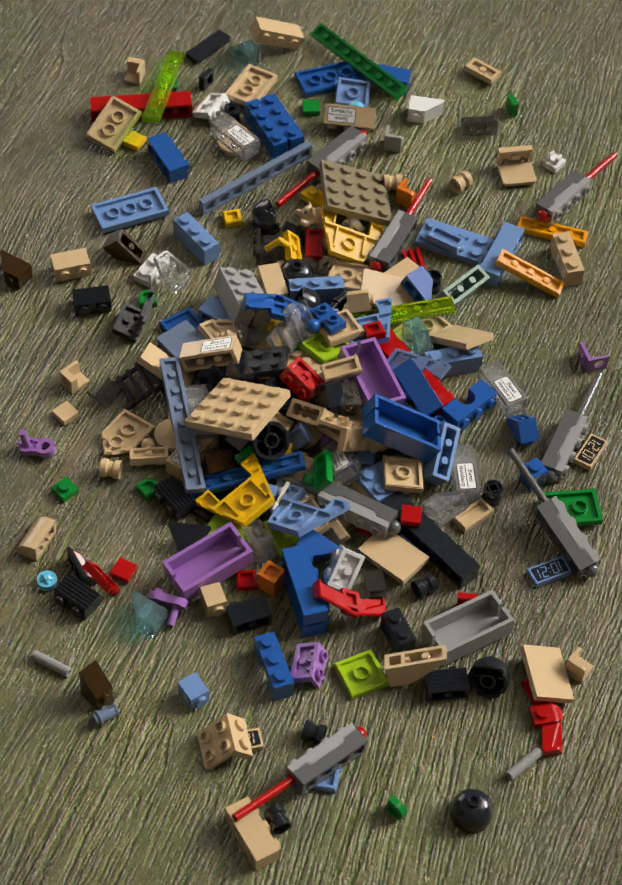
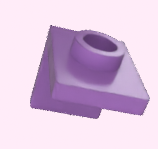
M584 342L579 344L578 361L583 365L586 373L607 368L609 355L591 358ZM598 361H604L601 365L594 366Z

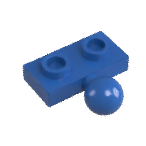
M326 302L310 309V315L314 319H309L305 324L307 332L311 334L317 333L320 326L330 335L347 328L346 321Z

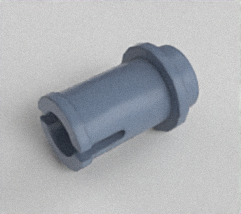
M112 703L99 711L94 710L93 714H91V719L95 726H102L104 722L119 716V710Z

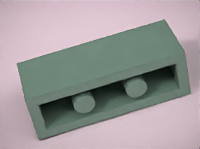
M478 264L444 289L435 299V302L447 314L479 290L490 277Z

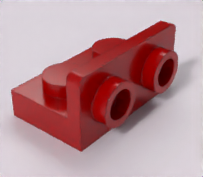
M298 357L289 364L279 376L304 402H308L316 394L315 385L325 383L301 357Z

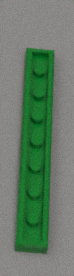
M320 23L310 33L313 39L395 101H398L407 92V86L324 24Z

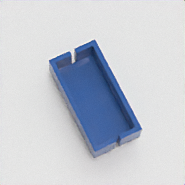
M275 93L261 97V100L257 98L244 103V118L272 159L287 152L288 141L289 151L304 143V134Z
M376 393L363 406L364 422L362 436L427 463L441 451V437H439L441 434V422Z
M306 544L282 549L281 567L286 569L285 585L303 638L326 633L327 624H329L328 613H330L328 602L313 597L312 585L319 579L317 568H313V555L311 551L308 552Z

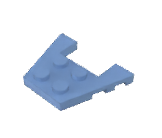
M391 297L375 300L377 314L355 318L361 328L363 324L381 321L386 338L377 339L378 344L387 343L390 339ZM364 334V336L350 340L348 342L350 344L357 342V344L359 345L360 341L366 340V336Z
M395 348L387 359L393 371L394 368L412 357L422 373L428 370L441 380L452 367L449 363L419 356L418 354ZM399 384L402 390L404 391L405 389L402 386V384ZM404 403V406L413 409V408H412L411 406H409L407 403Z
M290 484L287 488L288 493L284 494L281 498L282 503L280 506H276L267 522L271 529L300 538L348 511L351 506L349 501L334 498L323 509L298 502L306 494L303 487Z

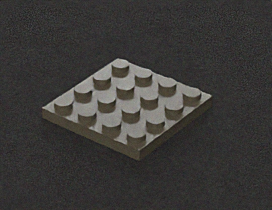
M321 159L319 171L325 211L385 226L390 225L391 211L387 189L384 187L383 175Z

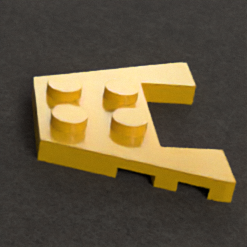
M323 204L320 211L328 254L345 261L363 264L370 250L374 248L377 239L382 236L386 226L371 222L368 235L336 224L337 213L325 211Z
M254 453L240 463L241 467L250 475L246 481L221 501L207 490L196 499V504L244 527H247L275 504L276 501Z

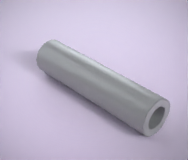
M37 650L33 652L32 660L65 677L71 674V667Z
M535 747L505 772L506 777L511 781L543 756L542 751Z

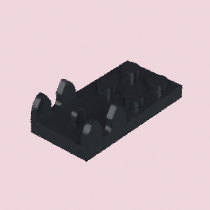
M275 346L273 348H259L251 351H244L242 348L239 364L229 363L227 366H211L209 371L211 383L218 384L223 378L241 381L279 376L287 367L289 348L288 346Z

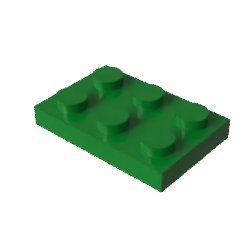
M595 489L544 492L547 498L551 499L557 496L559 501L565 504L566 511L570 517L572 516L576 520L577 527L602 525L603 518Z

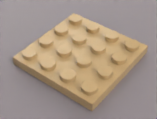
M223 378L186 418L185 425L188 428L253 441L291 397L290 390Z

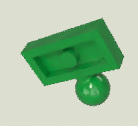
M325 449L313 458V473L308 472L302 478L305 486L314 487L315 490L321 492L333 483L331 451Z

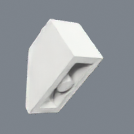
M411 95L407 121L424 124L442 115L444 100Z

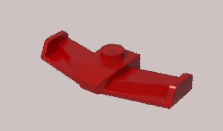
M317 579L312 585L314 598L323 599L338 607L341 613L355 619L359 616L381 617V614L386 612L385 598L360 599L359 592L346 588L336 591L323 584L320 579Z
M528 678L522 679L520 685L524 688L534 705L529 706L533 727H542V757L562 754L563 715L561 708L554 704V702L534 701Z

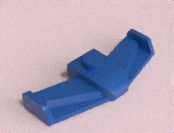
M245 293L242 300L243 311L268 310L269 318L284 322H287L289 316L304 322L314 319L310 315L311 307L289 299L284 295Z

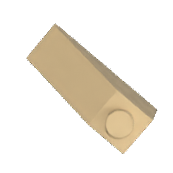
M445 644L384 655L385 673L390 687L411 684L447 662V647Z

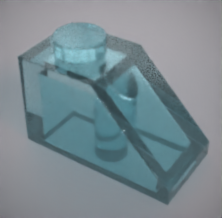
M252 39L229 47V51L244 68L248 64L255 66L260 63V48Z
M420 316L403 321L401 336L412 353L424 357V352L434 351L428 328Z
M133 590L131 596L136 628L142 634L154 638L168 621L167 609Z

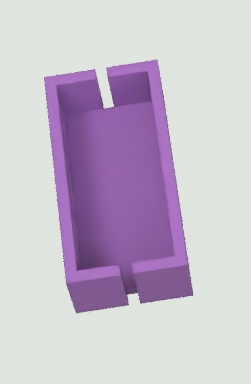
M375 337L359 342V345L355 342L341 346L337 360L353 356L356 353L363 374L347 378L355 396L363 400L361 404L362 410L365 403L375 393L404 405L406 396Z
M229 522L166 559L162 564L165 575L172 585L176 587L179 595L190 601L200 595V587L222 582L254 563L253 551L243 538L241 539V535L234 525Z

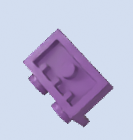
M320 642L297 644L290 672L294 683L312 682L315 688H320L321 681L324 678L325 663L328 660V653Z

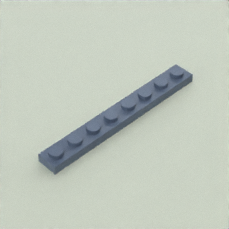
M309 141L300 144L268 163L259 166L257 169L218 188L216 191L199 199V212L204 216L312 157V144Z
M179 357L160 358L159 366L185 494L205 492L206 486L194 429L188 428L185 425V420L190 415Z

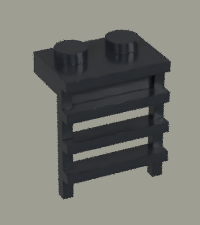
M154 289L150 290L142 309L124 302L112 330L113 334L131 342H136L156 295H153Z
M137 362L132 369H126L125 374L122 376L118 375L116 380L111 383L114 387L120 384L130 402L125 407L128 411L158 389L165 395L163 381ZM136 371L139 372L148 388V391L145 393L142 392L133 376ZM128 377L140 396L135 400L124 383V380Z

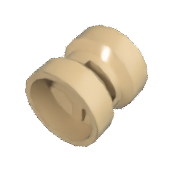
M465 170L449 180L451 189L457 194L473 184L471 174Z
M383 175L385 189L387 191H396L398 185L402 182V175Z
M102 458L99 476L103 478L110 476L113 479L119 480L122 473V461H110L108 458Z

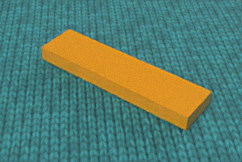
M520 216L517 225L524 228V234L549 240L552 239V234L570 232L574 245L583 248L588 236V231L554 223L550 226L546 222L541 223L537 219Z
M504 249L500 251L495 262L496 266L556 298L559 297L565 282Z

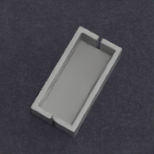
M219 267L213 287L234 326L247 327L255 313L251 326L267 330L271 320L268 310L243 311L242 300L245 293L264 294L253 272L246 269L236 271L232 267Z
M492 589L424 621L421 636L429 647L446 644L447 662L442 665L444 666L511 634L515 620L506 607H502L501 600Z

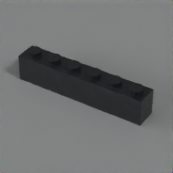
M401 491L395 492L381 502L398 511L397 521L399 523L401 521L402 505L416 506ZM423 510L420 527L401 525L400 532L420 551L428 555L430 561L459 589H462L478 577L480 565L477 560L471 558L461 545H457L447 532L442 531L434 520L425 515Z

